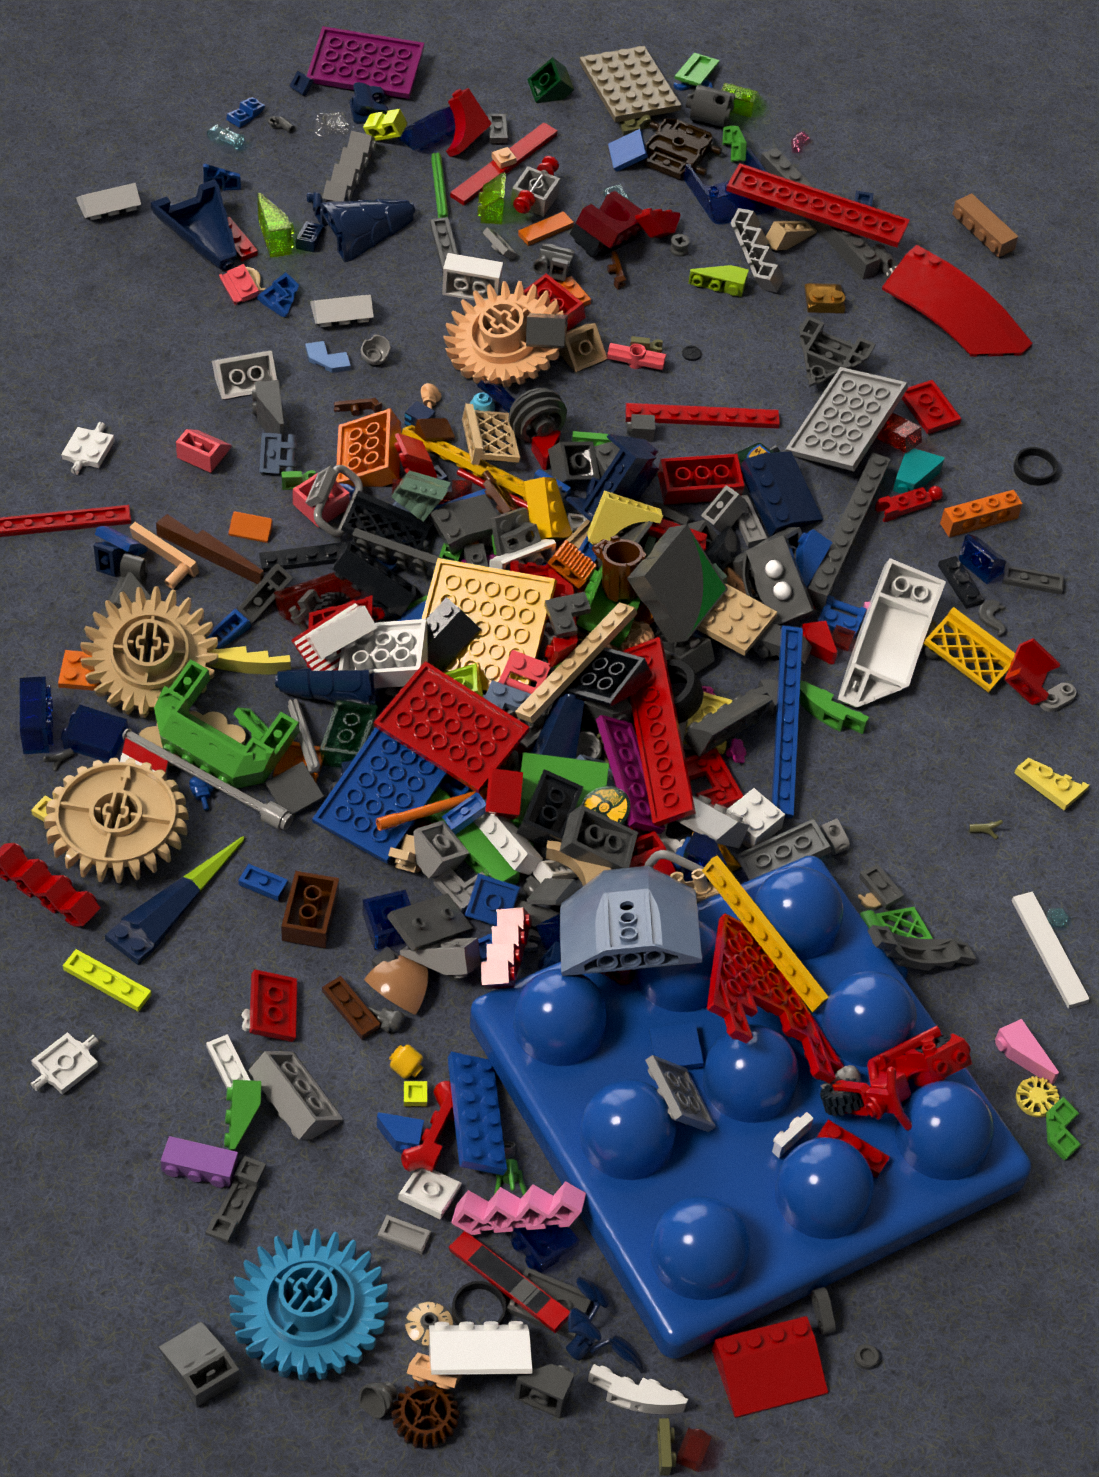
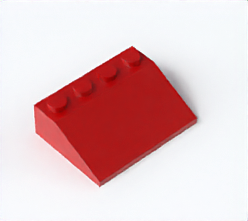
M807 1316L714 1340L712 1353L735 1418L828 1394L816 1339Z

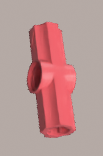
M610 343L607 359L626 362L633 369L645 366L663 370L666 354L648 351L641 344H633L628 347Z

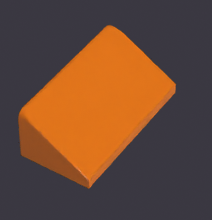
M234 511L228 535L268 543L273 529V520Z

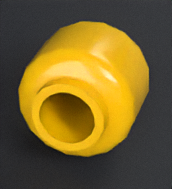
M400 1045L389 1057L391 1060L390 1068L403 1079H407L411 1075L415 1078L424 1068L420 1065L423 1061V1056L411 1045H405L404 1047Z

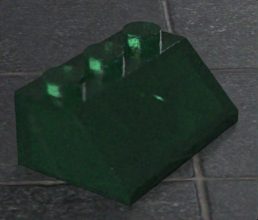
M342 700L336 701L319 749L323 765L341 768L342 762L353 761L369 737L378 705H364Z

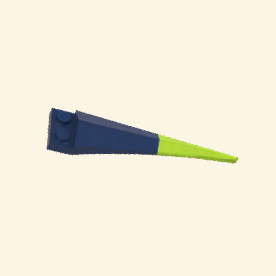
M244 836L124 916L119 924L105 934V940L139 965L158 947L200 891L244 842Z

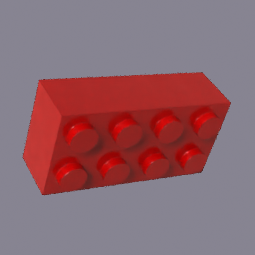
M738 454L660 459L659 471L657 473L664 505L710 502L718 496L726 485L742 496L744 481Z

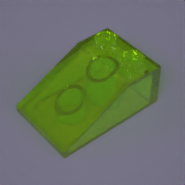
M257 193L258 222L270 258L292 255V247H294V239L291 234H294L293 223L289 222L288 216L262 193Z

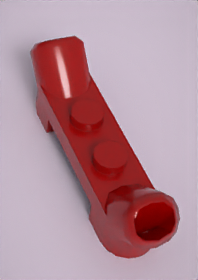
M450 1081L438 1083L433 1091L440 1110L434 1111L430 1121L432 1126L430 1129L426 1128L421 1139L423 1144L404 1149L401 1154L402 1165L408 1172L420 1168L433 1172L440 1159L443 1146L437 1144L448 1120L454 1121Z

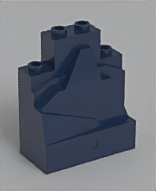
M608 434L607 438L620 448L619 452L588 499L567 497L566 500L590 522L593 520L604 491L638 501L659 471V468L653 463L658 450L648 441Z

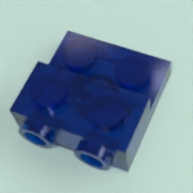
M559 1224L547 1225L546 1229L527 1230L526 1227L514 1228L511 1235L513 1248L517 1252L522 1251L526 1256L525 1262L530 1269H536L540 1273L559 1262V1257L578 1246L580 1241L569 1227H559Z

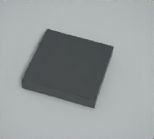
M303 761L265 782L276 803L289 810L293 816L325 799Z

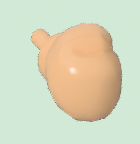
M426 383L421 387L423 404L432 409V406H435L436 402L440 401L441 393L435 385Z

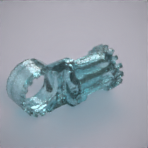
M215 124L207 131V136L211 141L215 143H228L237 150L242 147V142H245L244 135H238L230 128L224 129Z

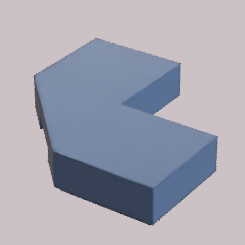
M324 341L305 344L310 363L321 365L331 373L351 370L347 352L328 355Z

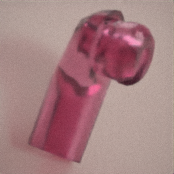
M804 131L798 132L791 139L792 153H799L800 143L808 141L809 136Z

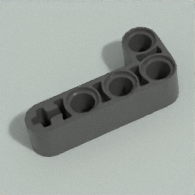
M126 553L123 555L120 564L121 577L109 600L111 603H113L128 572H131L145 585L147 580L145 558ZM105 608V610H104V612H103L102 615H103L104 617L108 618L109 615L107 614V611H106V608Z

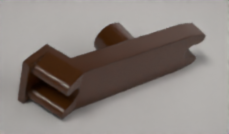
M614 251L611 257L613 264L607 265L608 273H616L617 277L614 278V286L619 290V288L626 285L624 282L626 278L623 274L618 254Z
M376 397L334 402V412L351 411L353 416H358L360 410L372 409L374 413L382 411V403H379Z

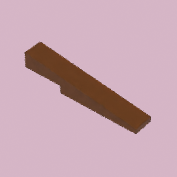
M168 514L156 523L157 536L255 584H258L263 579L264 571L206 531L201 530L196 534Z

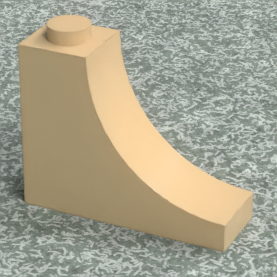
M547 841L546 859L557 861L570 868L579 877L583 886L602 871L611 870L609 867L576 860L559 851L561 842Z

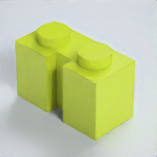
M400 109L390 110L386 115L382 112L369 115L363 129L367 135L376 137L375 141L401 137L407 121Z

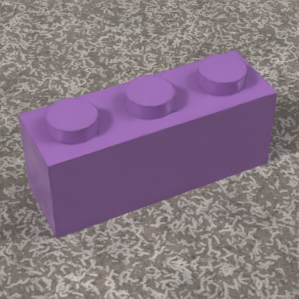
M171 1136L168 1138L161 1158V1170L171 1177L184 1176L193 1182H210L213 1186L219 1188L224 1186L231 1187L238 1166V1152Z

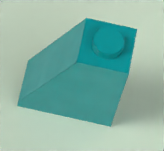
M907 446L893 491L902 494L924 487L941 472L945 457Z

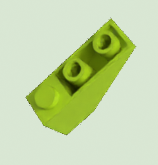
M733 265L691 269L688 284L742 297L749 269Z

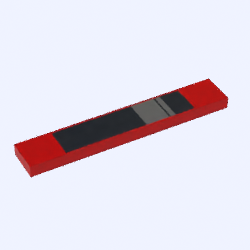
M466 1231L449 1246L451 1253L496 1286L555 1334L568 1321L570 1313L568 1309Z

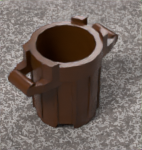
M612 536L610 541L601 540L592 547V550L602 560V589L605 596L615 602H618V599H628V602L636 599L638 595L627 578L639 563L647 557V554L637 542L632 540L620 539L618 536Z

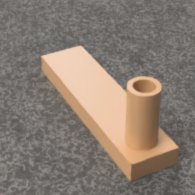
M134 522L130 526L134 539L177 566L164 580L168 587L174 589L187 574L193 578L199 574L196 561L138 523Z

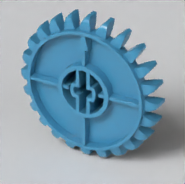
M318 1229L313 1230L310 1245L304 1246L299 1231L294 1230L292 1248L287 1249L279 1236L274 1237L276 1255L273 1257L263 1247L259 1246L257 1252L261 1267L259 1268L252 1262L245 1260L243 1262L244 1270L250 1281L236 1276L234 1278L236 1290L244 1296H229L231 1307L241 1311L230 1314L231 1324L237 1328H244L235 1332L236 1339L240 1344L251 1343L246 1347L248 1357L253 1359L262 1355L261 1367L263 1369L269 1370L276 1365L279 1367L280 1377L286 1378L293 1371L297 1372L300 1381H306L309 1373H316L320 1380L326 1379L327 1370L333 1368L337 1373L341 1374L346 1371L345 1362L348 1360L356 1364L362 1361L361 1348L372 1350L376 1345V1339L370 1334H381L385 1329V1321L375 1318H382L389 1312V1303L379 1302L388 1294L387 1284L375 1286L382 1277L381 1267H376L366 1273L371 1264V1253L367 1251L355 1261L357 1251L355 1240H351L343 1252L339 1251L338 1233L334 1232L325 1247L321 1244V1236Z

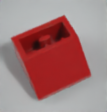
M400 433L395 434L397 442L394 445L406 474L408 471H413L437 478L433 463L423 441Z

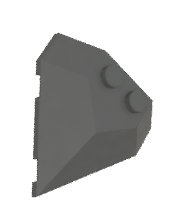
M807 316L799 329L809 387L834 376L840 367L849 369L868 360L876 344L861 337H858L855 344L823 332L824 322Z

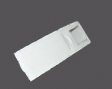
M595 1364L589 1373L588 1382L608 1391L606 1401L617 1406L651 1414L682 1413L686 1408L688 1399L682 1393L676 1390L670 1391L662 1387L656 1380L642 1378L638 1386L632 1379L620 1377L613 1374L609 1368L605 1366L599 1367Z

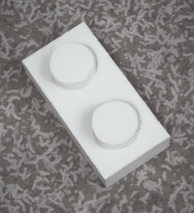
M808 1112L801 1118L799 1116L794 1118L789 1125L790 1128L785 1132L780 1131L773 1139L772 1153L780 1158L811 1129L814 1118Z

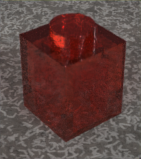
M688 1427L676 1463L699 1472L712 1437L701 1429H691Z

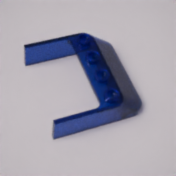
M750 147L746 148V161H744V164L767 172ZM686 164L684 181L713 223L718 225L730 223L738 208L754 211L756 215L776 209V207L726 191L730 180L706 186L701 182L691 165Z

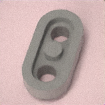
M1060 683L1047 691L1049 693L1047 699L1039 702V705L1047 712H1055L1074 700L1076 689L1069 683Z

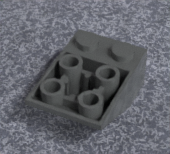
M202 1322L158 1347L196 1407L240 1382L238 1367L227 1350Z

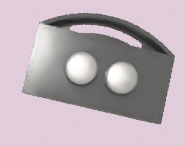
M784 535L746 550L742 570L746 594L754 599L749 582V571L753 570L755 585L761 600L766 606L777 611V616L772 622L773 624L782 627V625L786 626L816 614L789 541Z

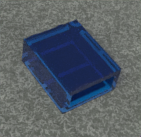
M79 705L76 712L71 714L68 727L64 728L61 733L63 747L66 750L71 748L73 752L109 763L111 758H115L124 741L122 735L128 729V722L125 718Z

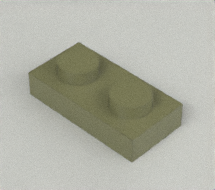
M659 1418L657 1426L660 1476H670L672 1467L676 1466V1453L671 1452V1443H674L675 1438L674 1427H670L669 1418Z

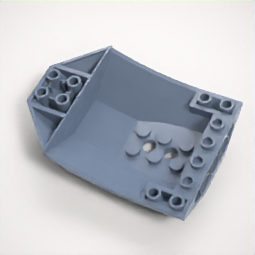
M650 866L602 871L561 903L560 948L562 976L702 963L696 890ZM624 905L633 906L630 910H622Z

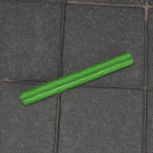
M438 152L433 153L431 159L438 218L448 217L442 158Z

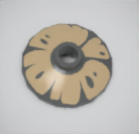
M426 1301L418 1303L410 1309L406 1316L405 1329L407 1335L414 1343L422 1347H429V1325H435L436 1322H448L449 1325H453V1319L445 1306L437 1302ZM432 1318L434 1322L428 1324L425 1322V1319Z

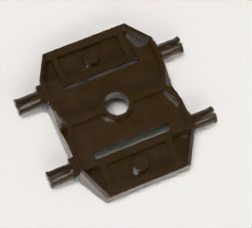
M664 119L661 124L651 121L649 128L657 130V132L645 144L648 157L644 159L645 166L677 179L685 178L693 173L705 176L707 169L698 165L708 152L720 155L722 148L713 145L711 132L678 119ZM668 154L677 157V159L668 156Z

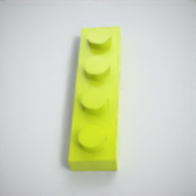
M77 949L63 964L64 971L138 1012L152 995L151 990Z

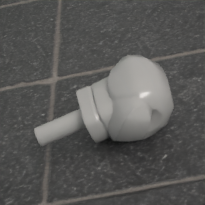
M848 1065L835 1073L836 1079L832 1081L836 1083L840 1079L850 1078L851 1080L855 1078L856 1081L859 1080L861 1082V1075L855 1066ZM825 1083L820 1086L822 1089H825L826 1085L830 1086L831 1084Z

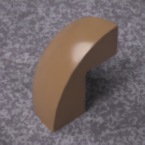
M401 955L398 956V959L390 962L383 961L374 967L364 980L389 1001L416 1015L427 988V967Z

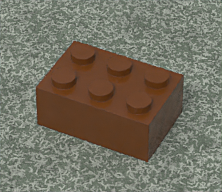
M295 871L281 926L282 941L326 948L339 895V878Z

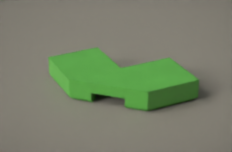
M739 126L724 127L722 144L732 145L731 162L746 161L747 143Z
M1062 1097L1046 1112L1048 1145L1065 1161L1081 1144L1065 1128L1079 1113Z

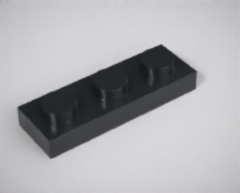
M957 556L938 562V567L965 609L981 605L985 599Z

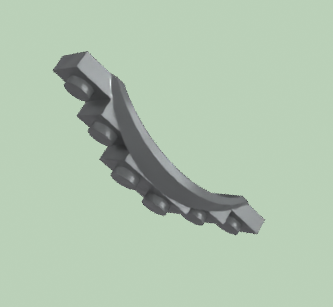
M872 925L868 930L872 943L876 948L884 949L887 957L893 958L899 966L930 971L935 965L951 968L956 962L972 965L977 960L968 943L952 938L921 939L905 937L891 932L888 926Z

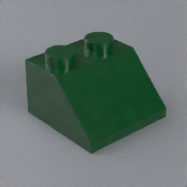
M553 57L527 79L536 103L560 101L574 91L566 67Z

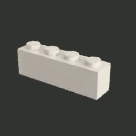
M486 812L473 821L515 871L531 875L538 863L543 860L524 836L517 834L518 829L511 820Z

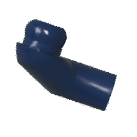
M318 192L307 193V202H313V211H315L317 204L322 203V196Z

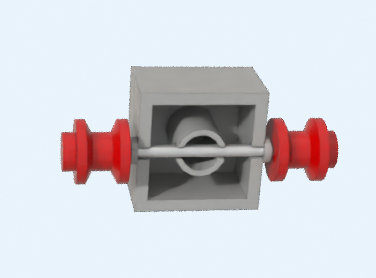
M545 156L542 163L538 165L537 170L527 166L513 186L511 205L514 206L517 212L526 214L530 211L544 217L559 195L560 178L554 176V172L559 169V163L554 157Z

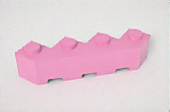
M566 1181L554 1196L534 1184L521 1199L500 1187L489 1202L468 1190L456 1204L451 1223L471 1235L481 1234V1231L494 1230V1233L511 1232L514 1228L526 1227L527 1230L546 1229L547 1225L559 1224V1227H569L582 1212L586 1193Z

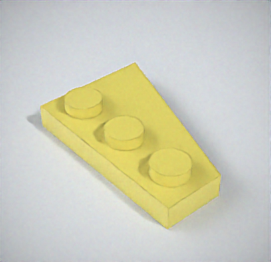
M1030 758L1021 763L1014 772V774L1063 810L1082 796L1090 786L1084 782L1081 785L1072 781V777L1065 774L1063 777L1056 774L1052 768Z

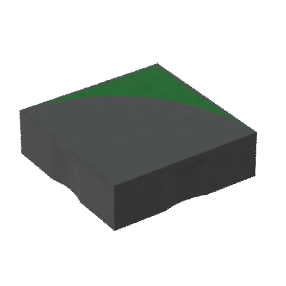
M687 524L669 527L654 545L652 552L639 563L627 578L641 601L650 610L654 621L669 643L687 641L728 590Z

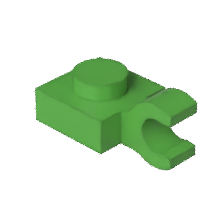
M302 471L282 472V490H293V488L316 474L315 471H307L304 475H302Z

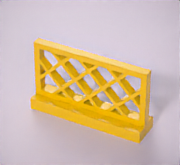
M954 607L923 642V644L988 693L1009 670L1015 655L1012 650ZM947 625L954 633H945L944 626ZM933 638H942L943 645H936L931 640ZM946 638H955L956 645H947ZM960 638L967 640L970 645H961ZM949 650H958L959 658L952 657L949 654ZM962 650H971L973 658H964ZM976 650L983 652L987 658H978ZM965 663H974L976 670H969ZM979 663H988L989 670H980ZM993 663L999 664L1004 669L994 670ZM982 675H991L992 682L990 685L982 679Z

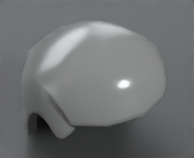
M373 335L371 339L363 342L360 353L368 364L380 365L388 359L391 346L384 336Z
M585 731L580 732L576 759L580 754L596 759L601 757L602 745L595 734Z

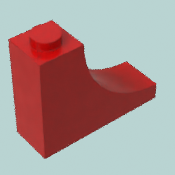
M469 88L456 90L452 94L453 97L448 101L455 119L454 139L446 150L450 157L460 154L492 124Z

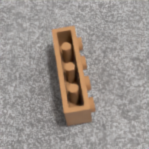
M972 193L955 201L952 215L998 258L1015 250L1018 235Z

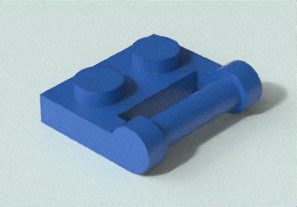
M829 595L817 622L827 621L829 630L855 639L867 608L862 606L858 608L836 600L834 596ZM831 607L857 615V618L835 611Z

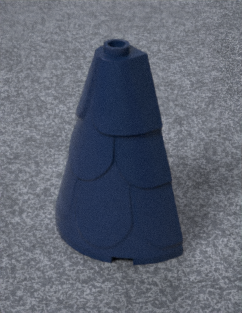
M215 179L200 184L197 196L171 206V201L168 197L151 202V210L154 215L182 240L192 246L198 254L220 270H229L234 266L237 254L232 229L229 228L226 209L223 205L219 185Z
M402 199L329 201L317 204L314 215L321 225H329L337 237V251L343 261L348 262L412 222L415 207L409 200Z
M295 669L278 671L275 676V686L283 693L377 710L382 709L384 706V691L387 687H374V669L331 671Z

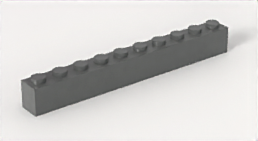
M777 148L762 153L760 170L813 187ZM806 218L863 280L878 274L881 258L859 235Z
M873 452L831 539L833 543L819 565L808 588L812 604L816 608L823 610L829 595L834 590L887 475L890 458Z

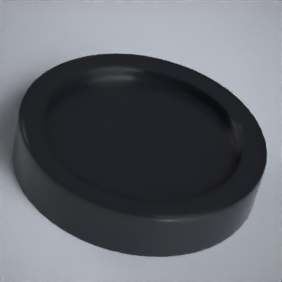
M689 345L683 348L682 356L686 360L696 361L700 358L701 351L698 347Z

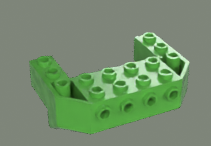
M190 659L171 687L164 686L154 706L163 749L178 755L181 759L236 789L265 783L299 734V722L280 712L260 741L252 737L246 746L190 714V707L210 681L209 670Z

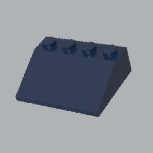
M792 451L762 453L744 459L740 466L742 477L770 537L787 527L801 528L823 520Z

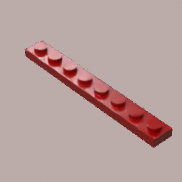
M626 403L625 406L626 422H631L632 414L655 415V423L779 429V410Z

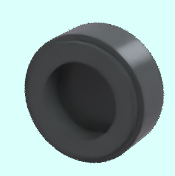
M870 1344L860 1345L854 1354L856 1365L864 1370L873 1369L879 1361L878 1350Z

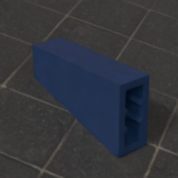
M564 694V697L556 698L531 753L576 759L585 701L577 699V696L572 694Z

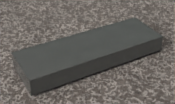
M1005 565L1002 584L1062 595L1064 576Z

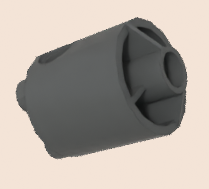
M697 85L695 92L688 94L686 108L691 109L690 120L720 127L729 126L730 113H733L735 106V94Z

